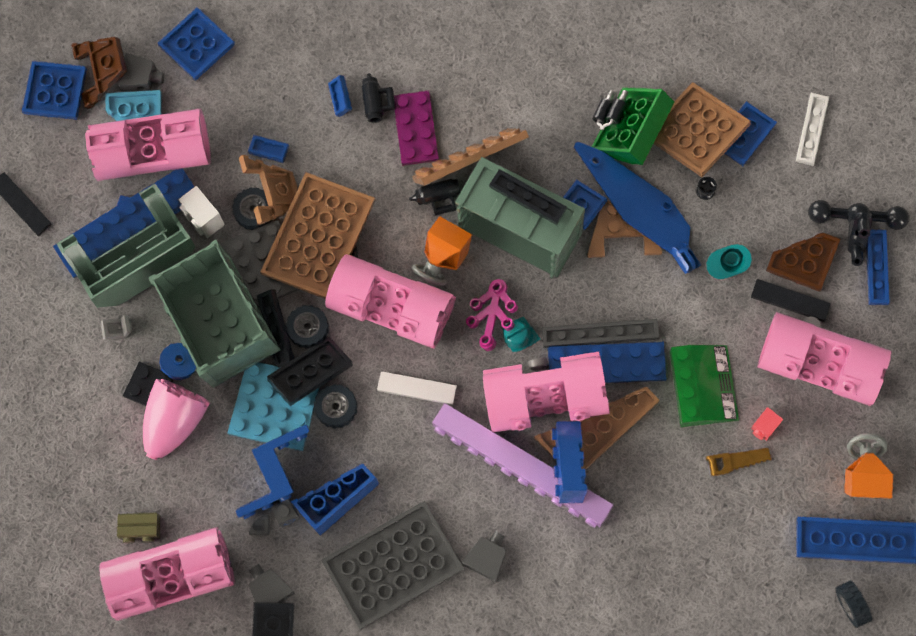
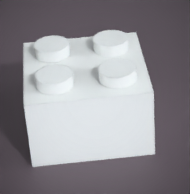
M197 186L178 199L181 203L179 208L183 215L193 224L200 236L204 234L206 238H209L225 226L219 212Z

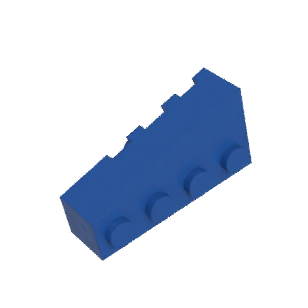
M557 421L555 428H552V440H555L556 447H553V459L557 461V466H554V478L558 479V485H555V497H559V503H583L587 493V484H585V469H581L584 464V453L580 451V448H582L580 421Z
M361 464L340 475L339 478L332 482L325 483L324 486L315 491L312 490L306 493L305 496L291 501V503L321 536L376 488L379 482L364 464Z

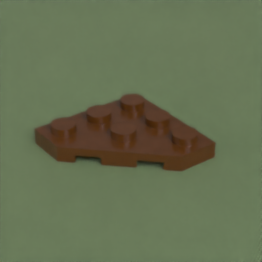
M822 232L782 250L774 251L766 271L820 292L840 239Z

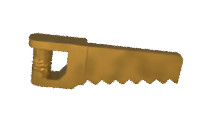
M768 448L706 456L711 476L725 475L733 472L734 469H743L744 466L749 467L750 464L754 466L755 463L760 464L761 461H771ZM722 458L724 468L718 471L716 459Z

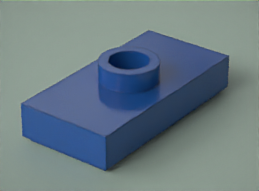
M339 75L328 83L337 117L343 116L352 110L345 77Z
M253 135L248 153L284 163L289 144Z

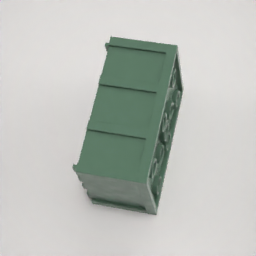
M483 157L480 158L455 201L459 219L458 227L549 273L552 279L554 276L558 278L583 232L585 208ZM501 169L565 205L567 210L559 223L555 225L489 188V184L498 170Z
M217 240L212 241L209 246L165 271L148 277L151 284L158 291L165 305L166 313L173 320L182 338L183 346L189 351L197 367L196 371L199 377L213 388L280 351L275 338L230 254Z

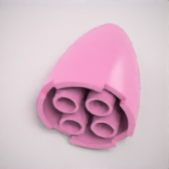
M156 378L148 398L143 422L144 450L147 452L146 456L157 460L170 454L180 446L197 427L210 402L198 394L194 395L193 392L176 383Z

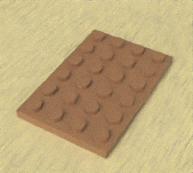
M507 128L499 132L500 136H490L483 139V144H472L465 148V152L458 151L449 155L450 159L448 160L440 159L433 162V167L431 168L423 167L416 170V174L412 178L417 184L427 185L479 161L481 157L485 158L528 138V133L526 130H520L519 128Z
M305 172L260 271L261 275L326 299L334 272L345 254L352 255L374 205L375 198Z

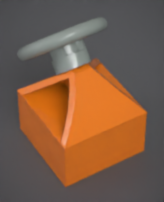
M439 216L427 233L424 253L428 261L426 265L414 264L412 266L413 272L429 283L439 286L445 285L447 280L439 272L441 267L457 271L468 255L472 234Z
M873 433L860 434L852 438L847 445L849 455L856 459L854 463L845 469V493L851 497L892 499L893 474L879 459L886 453L888 445L886 440L880 435ZM873 439L876 440V442L870 443L863 442L861 440ZM854 445L860 447V454L853 450ZM881 447V449L876 453V448Z

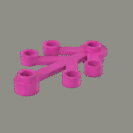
M501 279L492 281L488 292L479 299L473 298L470 301V307L474 311H479L483 304L492 299L491 304L476 316H469L466 319V324L471 329H474L482 320L488 317L485 334L479 340L480 346L485 351H491L496 346V340L492 336L496 316L500 319L501 325L506 331L514 328V322L499 307L500 298L503 300L505 308L510 313L516 312L518 305L506 294L507 284ZM475 302H478V305L476 307H473V304ZM514 304V307L509 309V306Z

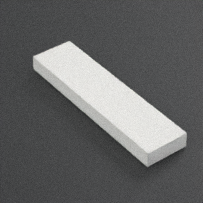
M816 93L810 94L795 162L814 166L829 96Z
M381 371L377 391L453 405L457 385Z

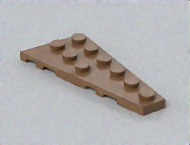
M647 387L608 403L610 414L593 416L580 421L582 433V448H580V451L584 453V464L581 469L586 470L659 403L660 400ZM552 429L534 436L535 440L553 457V447H556L555 440H552Z

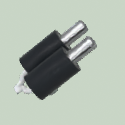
M623 90L620 97L614 99L613 103L611 101L615 95L614 91H609L606 99H601L592 118L600 126L599 129L604 130L606 126L619 124L627 107L625 100L629 93L626 90Z

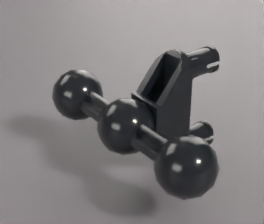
M817 200L811 203L808 209L810 219L818 224L825 223L830 218L848 220L850 224L847 245L854 266L863 264V252L866 249L868 237L870 236L872 221L886 222L887 226L894 230L903 229L909 223L908 211L900 206L892 207L887 212L870 211L862 203L853 204L849 209L833 208L827 201Z

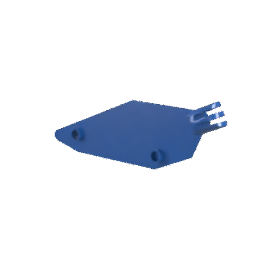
M581 142L574 144V149L624 222L672 254L684 274L701 266V263L689 247L690 226L670 197L603 151Z

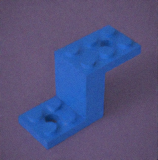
M307 424L252 449L271 492L237 508L235 511L238 518L242 516L244 519L255 515V510L262 508L263 511L274 505L273 502L278 499L282 502L291 498V493L294 492V489L275 448L277 447L278 450L289 446V441L296 439L298 442L308 437L307 433L310 430Z

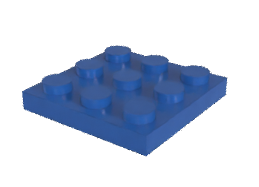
M195 8L157 43L195 81L235 45L234 41L198 8Z
M32 61L22 113L77 120L87 73L86 66Z

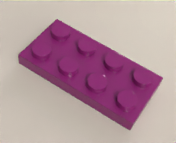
M429 91L394 95L402 166L438 161Z

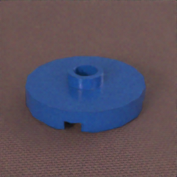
M182 343L170 344L160 354L159 364L161 371L171 379H187L197 369L189 351ZM180 358L182 359V361L177 362L176 359Z

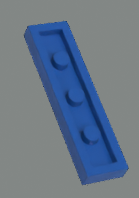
M870 230V236L866 245L869 305H888L887 230Z

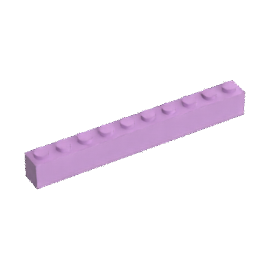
M444 403L432 422L433 427H435L434 431L438 434L450 436L451 441L458 446H461V444L468 447L467 451L471 454L483 456L485 458L484 461L491 466L498 465L501 467L500 471L507 476H516L519 483L526 487L528 484L535 488L534 491L542 497L546 494L552 498V503L559 507L564 505L569 508L568 512L575 517L582 516L586 519L585 522L594 528L596 525L598 527L602 526L613 507L612 503L588 489L583 503H559V497H555V485H558V479L554 478V469L499 435L492 433L489 429Z

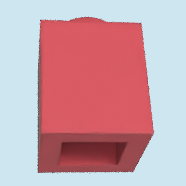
M767 407L751 428L754 436L760 440L765 439L767 441L783 419Z

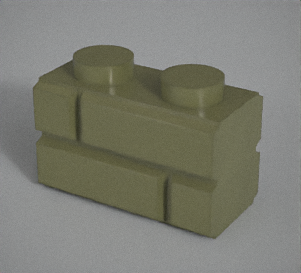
M158 513L118 514L117 538L123 540V543H135V540L143 539L144 543H153L155 539H160V515Z

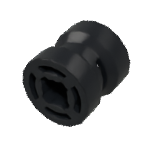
M711 177L701 178L696 189L697 196L703 200L711 199L717 188L716 181Z

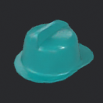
M740 244L729 245L711 253L706 263L707 271L716 279H726L746 271L750 267L752 257L750 251L745 246Z
M524 316L513 321L514 328L512 330L506 331L502 328L504 341L511 348L512 352L521 351L541 339Z

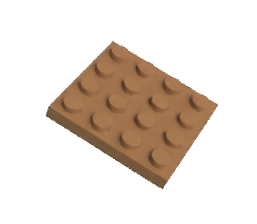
M692 82L674 101L675 103L654 144L700 177H703L751 125V121Z

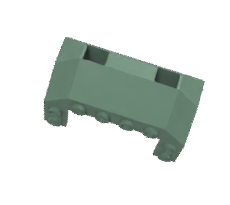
M156 184L139 193L156 222L96 259L90 260L74 234L57 243L62 255L81 281L91 301L97 308L120 306L152 286L148 277L154 274L157 275L188 258L196 247Z

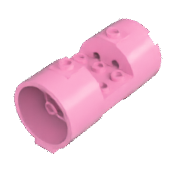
M201 109L88 125L90 130H87L85 133L87 152L92 165L95 166V168H92V171L97 181L210 165L211 162L208 132Z
M345 254L339 262L330 282L325 305L328 309L363 322L366 319L395 330L397 335L435 349L452 313L456 297L449 292L420 281H413L384 270L383 267Z
M776 312L771 322L757 368L792 380L800 379L830 389L833 394L871 406V404H874L883 384L891 351Z
M599 352L560 358L562 368L523 374L522 364L483 370L484 392L492 433L531 428V417H543L546 414L552 413L561 414L569 411L570 421H582L593 416L610 414Z
M218 527L180 538L178 541L146 551H137L100 563V577L106 604L112 618H115L117 621L235 585L228 549Z

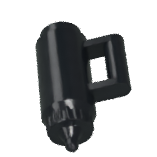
M368 73L367 78L362 80L361 87L364 111L368 122L376 123L382 120L383 112L396 109L393 87L380 89L377 78L371 77V74ZM386 93L388 106H382L381 94Z
M451 178L421 186L419 189L414 190L415 194L409 198V201H416L418 205L431 204L435 216L455 211L456 206L453 197H457V194L461 193L458 181ZM450 198L452 204L438 208L435 207L434 202Z

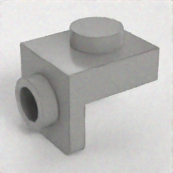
M123 315L121 319L102 320L103 339L116 340L127 338L130 332H132V323L128 320V315Z

